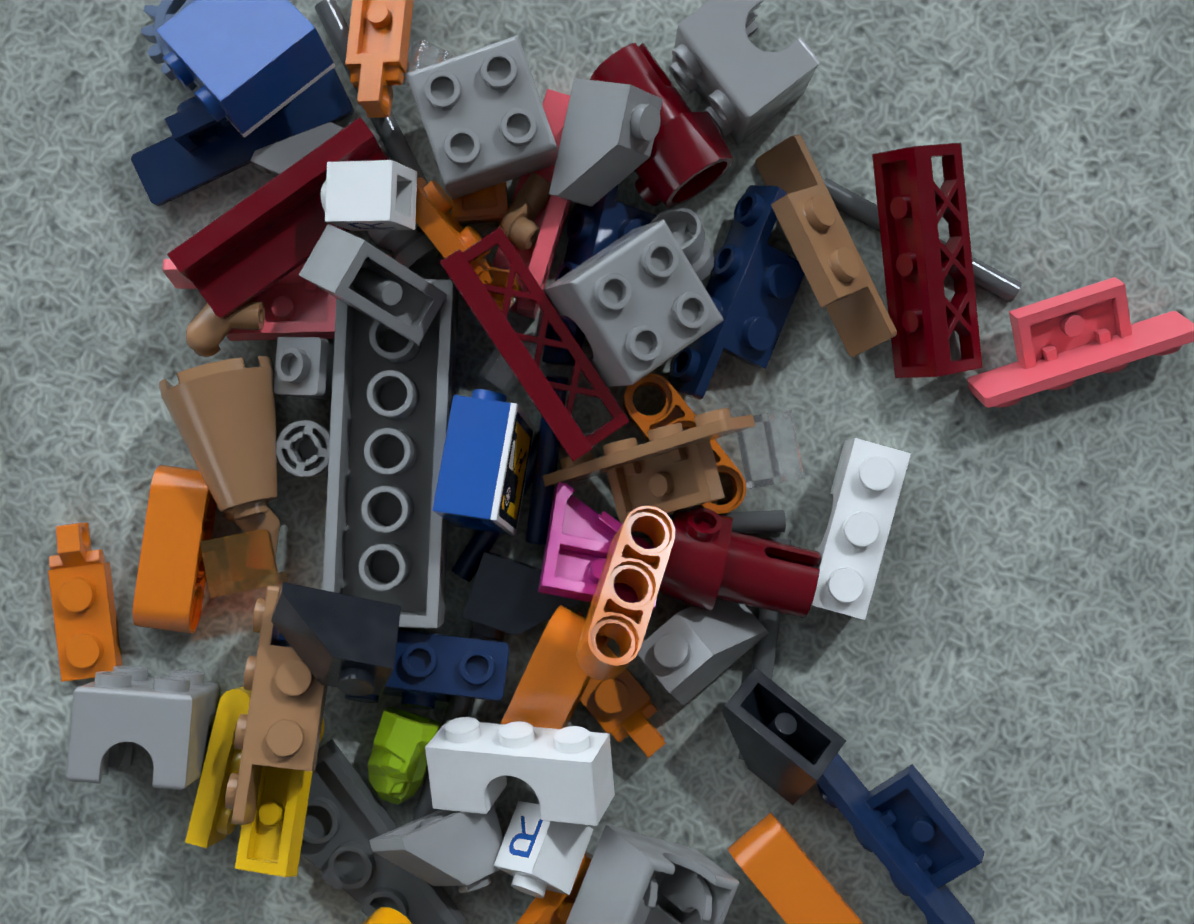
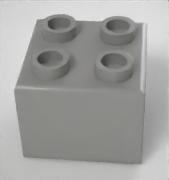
M709 0L679 23L674 50H672V62L674 64L669 67V70L677 84L687 94L695 90L708 106L704 111L709 112L722 138L730 134L736 143L744 141L803 95L820 62L802 37L786 49L778 52H766L758 49L751 43L748 36L758 29L754 23L758 15L755 10L761 6L760 3L764 0Z
M518 35L406 74L445 187L452 200L556 164L557 145Z
M664 219L631 230L543 289L559 316L569 317L585 334L594 356L589 358V361L607 387L635 384L724 321Z
M121 665L114 666L113 671L96 672L94 682L79 686L73 692L66 772L67 780L100 784L102 775H108L109 770H117L119 766H132L134 745L136 743L145 748L152 758L154 767L153 788L185 789L201 777L219 703V684L204 682V672L193 670H171L169 676H156L154 678L148 677V668L142 666Z
M606 825L566 924H723L738 888L739 881L695 848Z

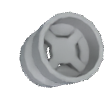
M672 208L657 215L651 223L664 219L700 281L704 280L714 267V255L707 239H705V231L698 215L686 208Z
M416 222L415 230L368 231V234L379 248H385L390 253H394L392 258L414 273L420 271L441 254Z
M299 420L289 424L280 433L276 442V455L281 466L287 472L298 477L319 478L327 475L330 428L320 423Z

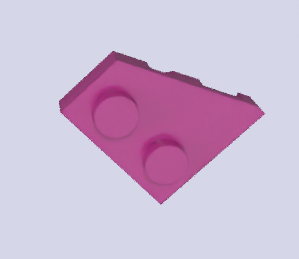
M558 482L554 490L538 592L592 602L611 541L622 523L605 511L601 515L573 496L575 489L566 483ZM632 536L638 546L644 549H654L652 545L641 537ZM625 583L614 584L615 593L620 599L629 603L638 602L636 592L631 586Z

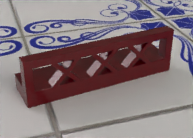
M961 143L913 146L872 154L888 314L897 330L896 336L891 338L895 378L939 377L983 368ZM942 157L944 182L940 188L933 181L931 158ZM942 217L948 223L949 239L946 245L939 239L938 223ZM947 274L954 280L955 294L951 302L945 297L943 282ZM953 330H955L959 335L961 359L951 361L949 338Z
M501 227L462 252L458 249L440 261L442 267L572 461L593 449L594 445L630 422ZM496 245L499 246L511 264L506 288L483 284L470 265L472 261ZM516 273L529 293L513 290ZM490 293L505 295L502 311ZM511 297L536 302L543 313L539 337L514 331L507 320ZM548 322L561 341L545 338ZM522 341L537 344L534 359ZM543 345L568 350L575 361L571 386L551 382L546 379L539 368ZM580 370L594 390L577 387ZM554 389L569 392L566 407ZM576 393L600 398L612 419L587 436H584L571 416Z

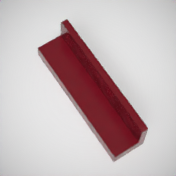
M359 117L167 255L178 271L195 285L216 316L220 319H226L306 262L328 224L345 232L349 231L348 229L325 222V211L321 203V188L327 177V162L389 159L381 150L373 133L362 118Z

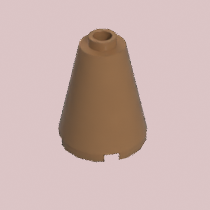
M258 356L260 367L245 368L243 357L232 358L178 372L179 385L176 386L171 385L166 379L159 382L161 397L220 512L233 511L235 520L246 519L269 512L267 502L277 498L275 369L272 358L267 356Z

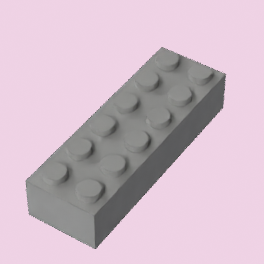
M425 279L448 295L419 345L336 298L323 590L401 606L399 627L438 628L444 623L448 521L433 512L432 509L455 389L459 291L452 280Z

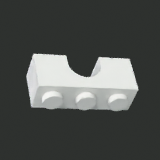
M858 438L844 441L830 494H833V505L829 523L820 546L815 547L814 550L820 553L821 559L818 566L814 565V568L820 569L812 602L813 606L863 620L866 619L911 453Z
M459 717L447 720L425 747L433 809L487 814L506 787V776H513L525 781L535 791L539 800L541 820L597 826L615 796L610 733L589 732L587 729L579 726L552 729L533 727L530 723L521 721L508 724L479 722L472 717Z

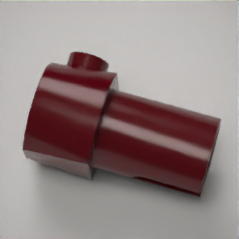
M632 43L609 56L593 72L590 80L630 84L663 99L660 110V128L654 138L650 158L634 170L639 176L635 181V187L647 203L652 206H658L663 202L666 207L678 206L706 190L732 165L733 156L709 112H692L644 43L639 47L636 43Z
M696 508L691 512L675 511L671 519L675 527V539L658 591L659 593L707 611L713 609L716 599L719 598L800 618L807 617L819 578L820 569L814 568V565L818 566L821 559L819 552L732 532V517L720 516L707 508Z

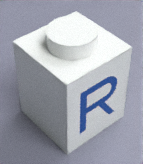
M393 160L327 162V177L321 188V203L325 211V222L351 231L415 230L417 171Z
M518 801L493 866L513 876L511 886L528 895L543 898L546 890L570 895L594 829L584 824L541 820L539 804Z

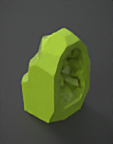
M390 706L383 711L368 762L369 782L381 799L398 805L414 796L421 786L428 768L425 747L439 731L440 722Z

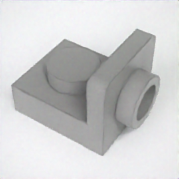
M277 337L274 394L331 401L334 344H329L327 339L319 337Z

